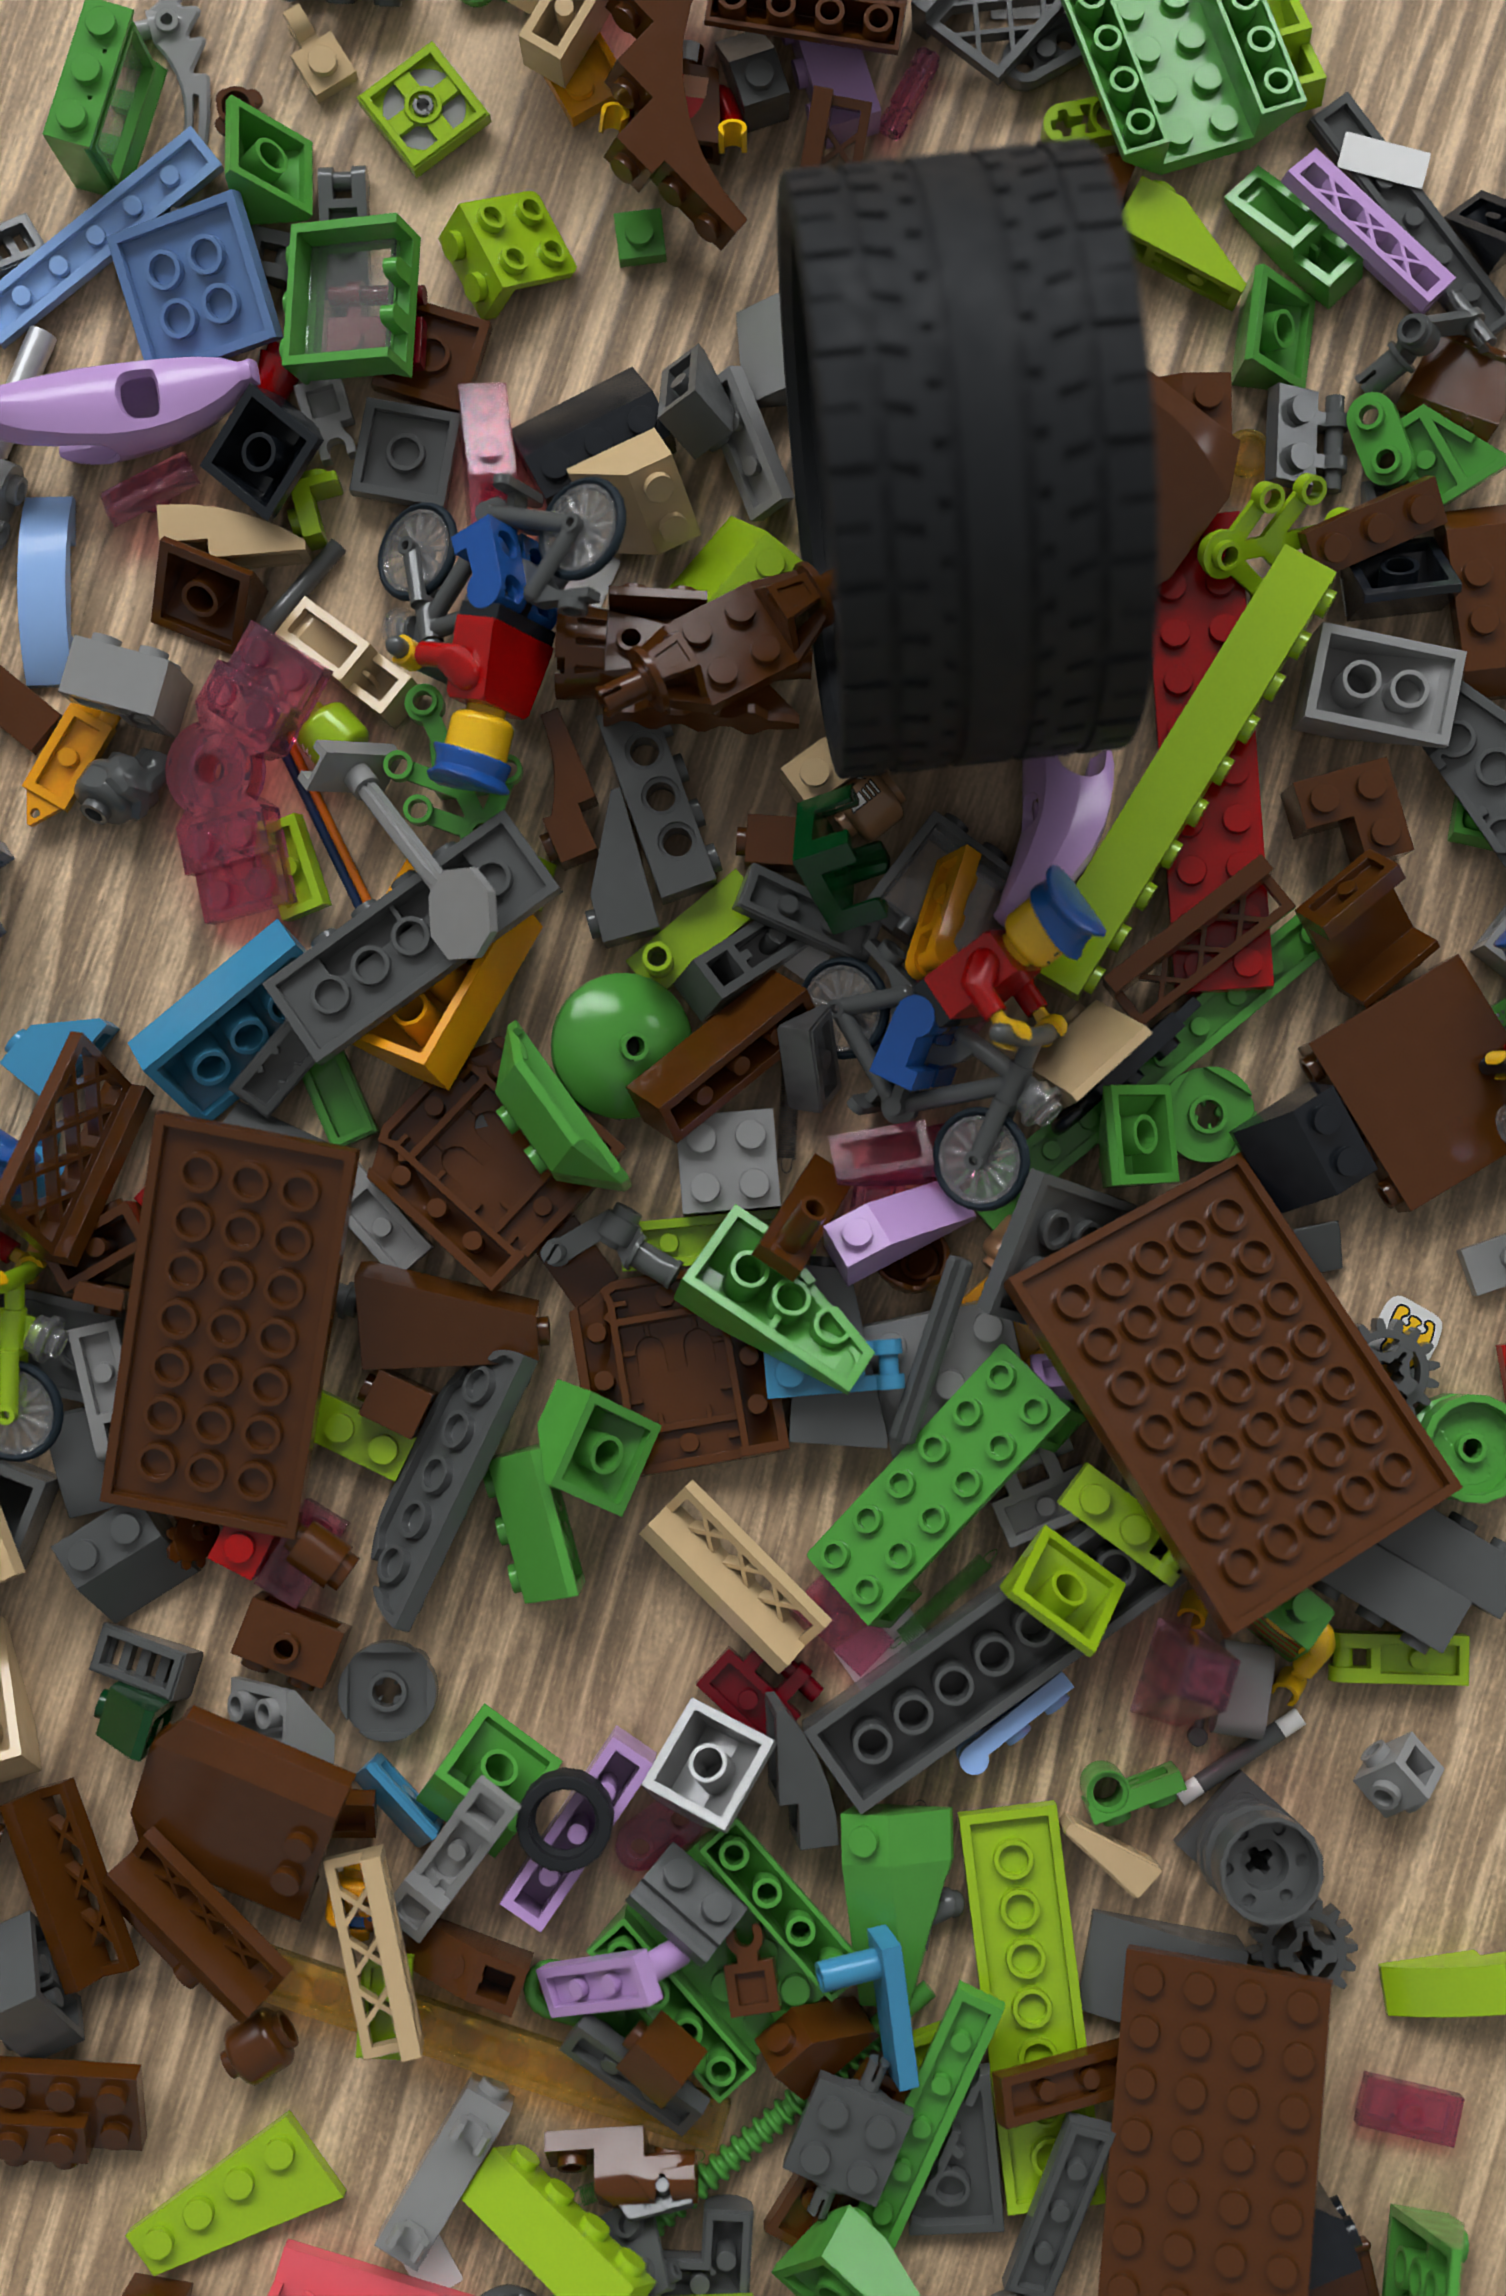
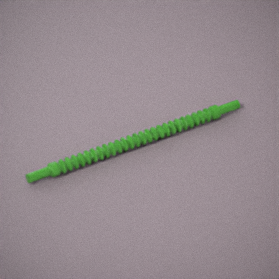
M924 1980L915 1987L909 2007L910 2018L936 1997L931 1987ZM876 2012L870 2020L880 2035L878 2012ZM881 2035L835 2075L848 2079L849 2069L858 2070L860 2067L859 2061L865 2059L866 2056L870 2057L872 2050L880 2052ZM786 2089L784 2091V2100L775 2098L772 2110L767 2107L763 2109V2118L753 2117V2126L751 2128L742 2126V2135L740 2137L732 2135L730 2137V2146L721 2144L718 2156L711 2153L709 2154V2163L707 2165L699 2163V2197L703 2200L707 2199V2190L709 2188L718 2190V2181L720 2179L729 2181L730 2170L739 2172L741 2170V2161L751 2162V2153L753 2151L761 2153L763 2150L762 2143L764 2142L772 2144V2135L774 2133L783 2135V2126L786 2123L793 2126L795 2124L794 2116L797 2114L799 2116L802 2115L808 2098L802 2100L790 2089ZM694 2204L692 2209L697 2208L698 2204ZM682 2210L655 2216L659 2236H664V2227L666 2225L669 2227L676 2225V2216L685 2218L687 2211Z

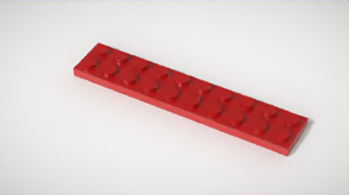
M1240 511L1217 513L1171 578L1158 585L1157 625L1152 667L1157 752L1246 608L1245 589L1231 576L1225 579H1216L1207 575L1203 571L1197 557L1198 547L1202 539L1207 534L1218 529H1229L1239 516ZM1227 548L1222 553V560L1226 555ZM1256 729L1246 744L1237 741L1229 754V757L1234 759L1235 762L1221 786L1212 782L1203 799L1210 803L1195 828L1186 824L1177 841L1184 845L1170 869H1166L1169 925L1260 854L1265 858ZM1263 885L1246 897L1245 916L1267 917L1269 915L1268 893ZM1239 903L1226 912V914L1238 915ZM1216 920L1207 927L1205 946L1227 948L1235 942L1237 922ZM1243 923L1242 935L1256 924ZM1270 928L1185 995L1273 989L1274 975ZM1201 933L1187 944L1199 945ZM1176 951L1172 955L1173 977L1187 979L1194 974L1197 969L1198 953ZM1204 953L1203 966L1217 955Z

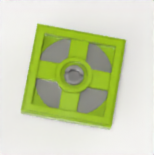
M433 41L357 97L360 107L416 179L492 122L489 112Z

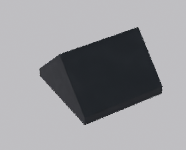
M1433 536L1407 540L1340 570L1347 622L1441 611L1462 589L1461 580Z

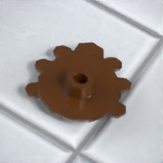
M173 1516L177 1523L175 1527L171 1526L166 1531V1536L172 1540L167 1547V1558L174 1563L181 1561V1568L186 1571L191 1568L192 1561H195L197 1567L203 1568L206 1565V1557H208L219 1536V1525Z

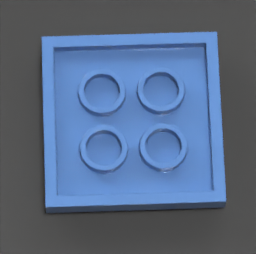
M230 189L106 236L144 360L178 357H221L228 359L284 338L241 192Z

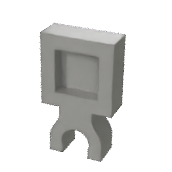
M343 380L310 381L309 385L304 383L294 385L300 411L315 423L324 439L318 449L324 467L334 465L330 456V450L336 444L345 445L350 460L355 459L357 447L349 433L344 430V427L355 425V420Z

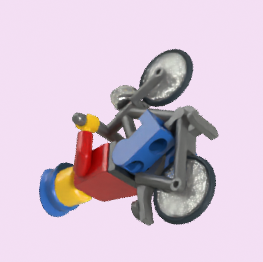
M496 473L493 477V487L508 495L507 501L498 497L482 501L475 509L477 521L462 531H457L453 517L443 506L432 502H422L410 506L402 511L386 530L378 554L380 580L385 590L394 598L401 601H410L411 608L415 609V611H410L408 608L396 607L389 610L385 615L382 636L385 641L386 650L394 656L392 661L407 671H418L446 684L448 696L467 705L466 709L457 710L451 715L445 742L435 741L433 743L436 751L435 765L427 770L428 778L436 784L467 791L487 792L497 795L510 794L505 783L512 769L507 764L514 736V729L505 718L525 720L530 715L554 649L552 646L556 633L551 630L557 622V612L571 617H584L588 614L589 604L600 603L601 593L591 587L564 588L569 581L587 579L600 572L617 553L624 537L626 528L624 499L612 483L599 477H585L573 481L554 496L546 511L527 509V507L542 508L544 502L543 494L509 474ZM527 535L539 536V542L528 537ZM469 580L465 599L462 600L460 611L448 614ZM454 634L453 643H444L443 637Z
M1058 865L1049 866L1046 871V879L1036 884L1030 890V897L1006 916L1005 930H989L927 974L919 983L901 965L906 959V954L896 943L889 939H884L882 942L878 939H868L863 947L886 971L891 988L886 989L878 973L868 964L849 957L831 958L820 963L808 974L802 984L803 987L807 988L815 1008L821 1005H830L838 1059L857 1058L873 1085L869 1092L854 1094L847 1101V1106L855 1114L865 1115L882 1112L889 1122L895 1125H904L912 1122L920 1111L993 1098L989 1108L981 1106L972 1107L954 1114L939 1130L933 1146V1168L939 1185L945 1194L956 1204L969 1210L984 1212L1004 1207L1014 1200L1024 1187L1029 1174L1031 1160L1026 1138L1018 1125L1013 1121L1016 1111L1018 1110L1022 1114L1021 1122L1025 1126L1029 1127L1037 1123L1040 1127H1043L1051 1122L1063 1108L1059 1103L1063 1096V1091L1057 1086L1052 1088L1046 1081L1039 1082L1032 1075L1034 1071L1033 1065L1041 1046L1050 1047L1053 1041L1060 1036H1064L1067 1032L1065 1018L1055 1013L1049 1014L1046 1010L1048 1003L1034 984V977L1040 973L1041 967L1044 968L1050 965L1063 954L1077 961L1082 956L1086 943L1092 937H1104L1106 929L1075 883ZM1013 996L1028 1018L1034 1017L1037 1024L1034 1027H1029L1027 1023L1008 1018L1004 1013L1007 1008L1004 1003ZM890 1012H891L892 1019H891V1021H890V1023H889V1017H890ZM983 1019L985 1022L992 1021L993 1025L989 1029L991 1040L997 1047L1016 1051L1015 1046L1019 1047L1015 1058L1011 1059L968 1028V1026L977 1025ZM976 1057L1000 1075L951 1085L957 1067L951 1064L967 1062L971 1058ZM930 1087L935 1088V1089H930V1090H925V1091H919V1090H923V1089H929Z

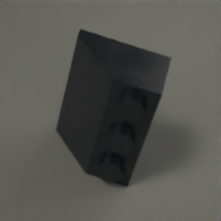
M633 367L506 431L536 491L544 495L543 504L546 509L554 496L565 486L572 483L567 473V468L652 428L656 429L672 455L677 452L675 437L657 418L659 402L655 394ZM576 492L560 505L556 511L557 513L580 503Z

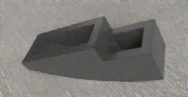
M775 1691L765 1692L766 1736L777 1742L767 1761L768 1786L779 1806L788 1805L789 1830L800 1850L839 1845L835 1808L830 1788L818 1757L792 1713Z

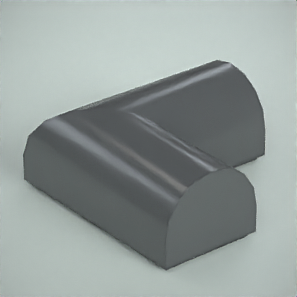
M719 2194L705 2200L701 2251L662 2249L664 2259L667 2262L675 2260L678 2263L682 2278L676 2282L674 2290L667 2291L659 2296L749 2293L754 2213L753 2204L750 2200L732 2194Z

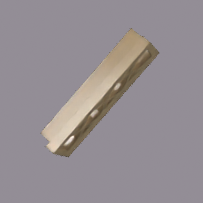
M693 1479L639 1533L777 1674H780L787 1668L804 1646L821 1633L832 1621ZM688 1499L702 1513L703 1521L695 1520L681 1504ZM720 1539L728 1540L737 1549L738 1556L729 1554L721 1546ZM755 1574L763 1575L772 1584L773 1591L764 1589L756 1581ZM789 1609L798 1610L812 1625L805 1630L790 1615Z
M384 1844L324 1857L323 1864L363 2058L368 2060L397 2052L400 2053L401 2063L422 2058L425 2041ZM361 1864L365 1888L359 1897L340 1885L337 1868ZM344 1900L353 1905L348 1914H346ZM358 1909L372 1917L375 1938L369 1947L350 1934L349 1923ZM354 1949L363 1954L358 1964L356 1963ZM369 1959L382 1966L386 1986L379 1996L362 1986L359 1974ZM364 1999L373 2004L368 2014ZM380 2008L392 2016L396 2038L373 2043L369 2024Z

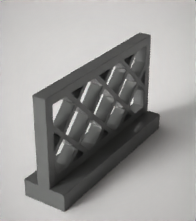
M1061 0L911 1L912 30L925 40L932 35L997 86L1001 84L1065 12ZM1046 4H1052L1048 9L1046 8ZM1040 5L1041 17L1035 24L1014 26L1012 8ZM1006 9L1008 27L980 30L979 12ZM973 13L974 31L954 33L944 25L952 15ZM1021 38V40L1015 45V39ZM1009 40L1010 52L998 65L982 54L981 43Z

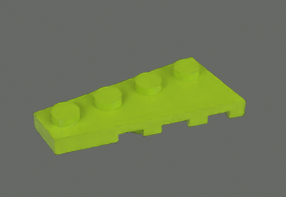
M288 2110L130 2227L125 2236L152 2275L156 2276L344 2198L347 2190L293 2113Z

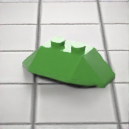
M517 1020L511 1022L507 1026L495 1094L502 1106L495 1112L511 1135L520 1130L527 1139L530 1146L523 1151L539 1174L548 1169L554 1179L560 1182L622 1192L631 1188L630 1177Z

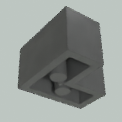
M29 1910L0 1923V2039L8 2050L15 2051L21 2057L46 2058L85 2040L81 1996L77 1993L65 1995L38 1917Z

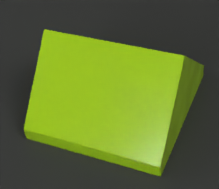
M1045 1524L999 1587L1009 1599L1090 1658L1097 1650L1126 1583Z

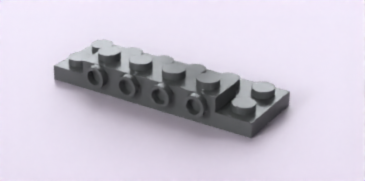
M504 809L459 842H448L432 854L443 870L478 868L496 891L498 932L491 944L563 892ZM415 870L408 871L399 876L392 883V890L377 901L371 899L359 905L352 912V919L337 930L336 928H330L320 933L311 942L312 948L262 983L310 1055L321 1066L470 960H448L430 935L428 900L430 889Z

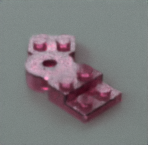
M253 620L249 622L228 662L219 659L216 661L195 700L199 721L186 727L175 738L166 760V781L169 791L177 804L185 810L176 827L185 875L196 877L204 923L217 925L298 902L288 859L289 854L284 829L280 821V809L267 799L259 796L263 790L266 778L265 760L272 761L288 756L298 737L300 728L310 716L334 672L261 623ZM221 764V772L216 779V769Z

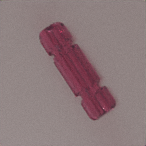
M923 46L916 50L910 62V68L906 69L890 100V106L885 109L880 119L879 131L884 136L896 141L902 138L908 126V120L912 119L928 88L929 80L933 79L939 67L940 57L935 51H931Z

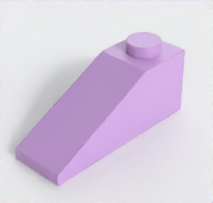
M947 1177L952 1186L963 1195L953 1177ZM934 1181L866 1203L824 1225V1247L846 1285L850 1286L976 1219V1214L973 1210L956 1204L945 1194L938 1181Z

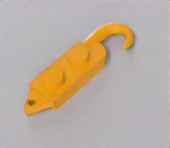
M74 703L69 704L22 784V787L27 789V825L34 827L63 810L69 813L76 801L74 793L76 781L90 762L102 757L117 731L115 728L121 720L119 715ZM39 810L40 815L37 818H34V811Z

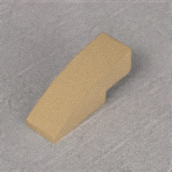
M193 504L156 505L159 543L160 539L166 536L246 569L310 564L314 559V554L304 539L278 525L255 516L220 507Z
M304 596L275 634L354 699L396 730L408 716L404 705L406 694L412 687L418 684L410 675L378 653L369 642ZM424 695L417 698L415 706L418 704V702L422 699Z

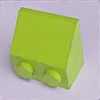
M730 516L671 584L669 589L682 585L696 590L708 591V603L747 582L793 571L795 564L802 560L768 531Z

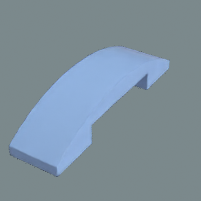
M73 496L25 497L22 509L17 559V602L21 654L26 686L29 688H56L60 686L73 640L71 635V546H76V499Z

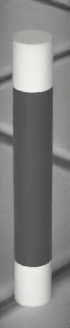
M1293 1708L1268 1725L1261 1740L1247 1739L1185 1781L1187 1790L1176 1795L1184 1806L1188 1805L1305 1726V1721L1299 1712Z

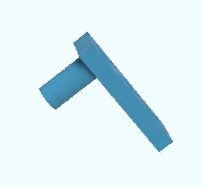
M886 1924L867 1928L869 1949L815 1962L816 1977L822 1993L874 1981L883 2057L890 2063L887 2069L888 2074L899 2091L902 2092L919 2087L902 1948Z

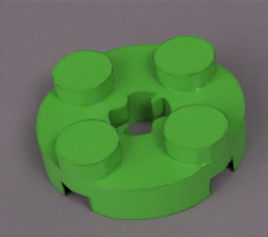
M1216 1066L1194 1068L1173 1080L1169 1085H1171L1177 1154L1186 1160L1196 1163H1214L1239 1153L1240 1150L1229 1132L1257 1115V1112L1254 1111V1102L1251 1098L1252 1093L1248 1085L1235 1073ZM1206 1101L1216 1106L1214 1115L1219 1118L1218 1123L1213 1128L1211 1123L1206 1124L1207 1129L1197 1123L1199 1117L1195 1114L1197 1105L1200 1103L1202 1107H1205Z

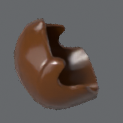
M943 1236L882 1268L878 1272L881 1278L895 1290L906 1294L927 1292L939 1286L947 1258L951 1255V1250Z

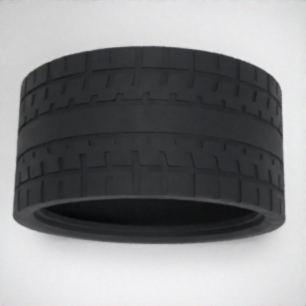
M1076 138L1039 142L1034 145L1021 144L970 150L967 154L964 151L906 157L903 158L901 163H899L897 158L838 164L835 171L828 165L784 170L780 175L778 184L777 249L790 448L802 561L810 563L819 575L833 568L835 622L822 630L812 649L826 738L837 776L841 779L884 775L886 769L895 774L947 768L949 764L958 767L1004 762L1012 758L1023 760L1069 755L1074 752L1087 753L1115 750L1126 747L1136 735L1142 720L1148 698L1154 659L1159 584L1158 472L1150 364L1138 276L1122 203L1104 156L1090 140Z

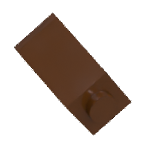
M855 1996L835 1999L832 2003L828 2000L791 2007L754 2040L773 2076L802 2100H805L810 2096L820 2069L835 2075L880 2035L863 2006L860 2005L859 2000Z

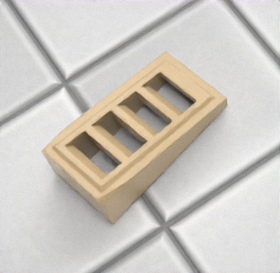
M1064 1812L1059 1818V1826L1064 1834L1133 1898L1139 1899L1162 1873V1868L1156 1860L1137 1848L1073 1815Z

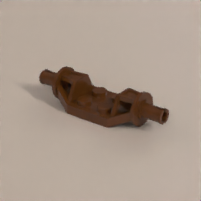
M801 561L795 564L793 571L747 582L663 625L642 647L635 645L629 649L628 656L632 671L594 688V694L600 708L606 705L603 712L610 718L615 713L646 698L651 706L661 713L670 708L713 714L798 670L822 630L835 622L833 568L819 575L810 563ZM807 611L811 617L796 630L794 619ZM684 675L690 686L666 689L664 681Z

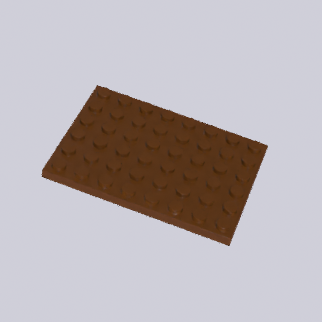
M1241 1152L1018 1272L1003 1283L1006 1292L1225 1639L1244 1629L1463 1488Z

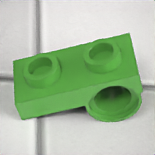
M1099 1760L1087 1765L1080 1776V1788L1083 1794L1081 1798L1095 1826L1101 1823L1106 1827L1121 1824L1131 1818V1811L1149 1805L1152 1809L1164 1807L1177 1799V1793L1187 1790L1180 1770L1172 1761L1125 1778L1113 1763ZM1111 1777L1117 1780L1116 1790L1111 1796L1098 1798L1093 1795L1094 1786L1100 1779Z

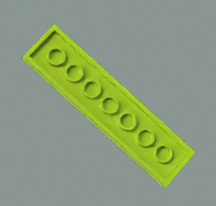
M1054 1800L957 1812L979 1990L1006 2002L1004 2012L986 2050L988 2063L990 2064L994 2115L1008 2216L1026 2214L1028 2212L1066 2113L1005 2129L997 2123L992 2072L1087 2047L1058 1811ZM1094 2105L1070 2111L1096 2118ZM1103 2172L1090 2205L1105 2204L1106 2202Z

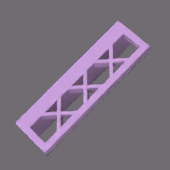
M1317 148L1289 169L1280 181L1326 223L1328 229L1341 237L1363 258V267L1413 313L1426 314L1456 279L1449 270Z

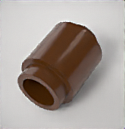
M315 1520L309 1527L301 1523L296 1539H287L283 1545V1548L290 1552L285 1562L322 1588L328 1585L335 1591L340 1588L360 1560L358 1556L351 1552L353 1548L351 1545Z

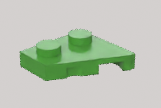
M1424 404L1401 418L1415 455V469L1408 481L1410 483L1426 475L1435 476L1444 507L1506 469V453L1498 450Z

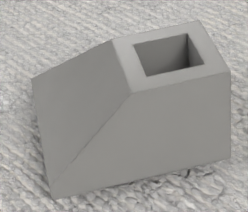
M241 1676L231 1677V1694L227 1703L230 1721L334 1764L335 1734L295 1690Z

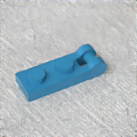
M902 1338L865 1340L875 1352L874 1355H878L880 1374L865 1375L864 1369L850 1392L906 1388L905 1374L899 1373L898 1354L903 1353ZM764 1353L767 1399L842 1393Z

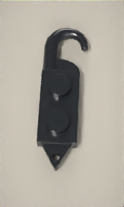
M1192 996L1174 1013L1170 1012L1160 1019L1150 1029L1152 1034L1078 1102L1064 1108L1051 1124L1052 1132L1056 1135H1062L1079 1122L1102 1101L1103 1086L1136 1085L1145 1076L1139 1069L1152 1056L1160 1062L1181 1043L1175 1035L1185 1027L1184 1022L1201 1006V1003Z

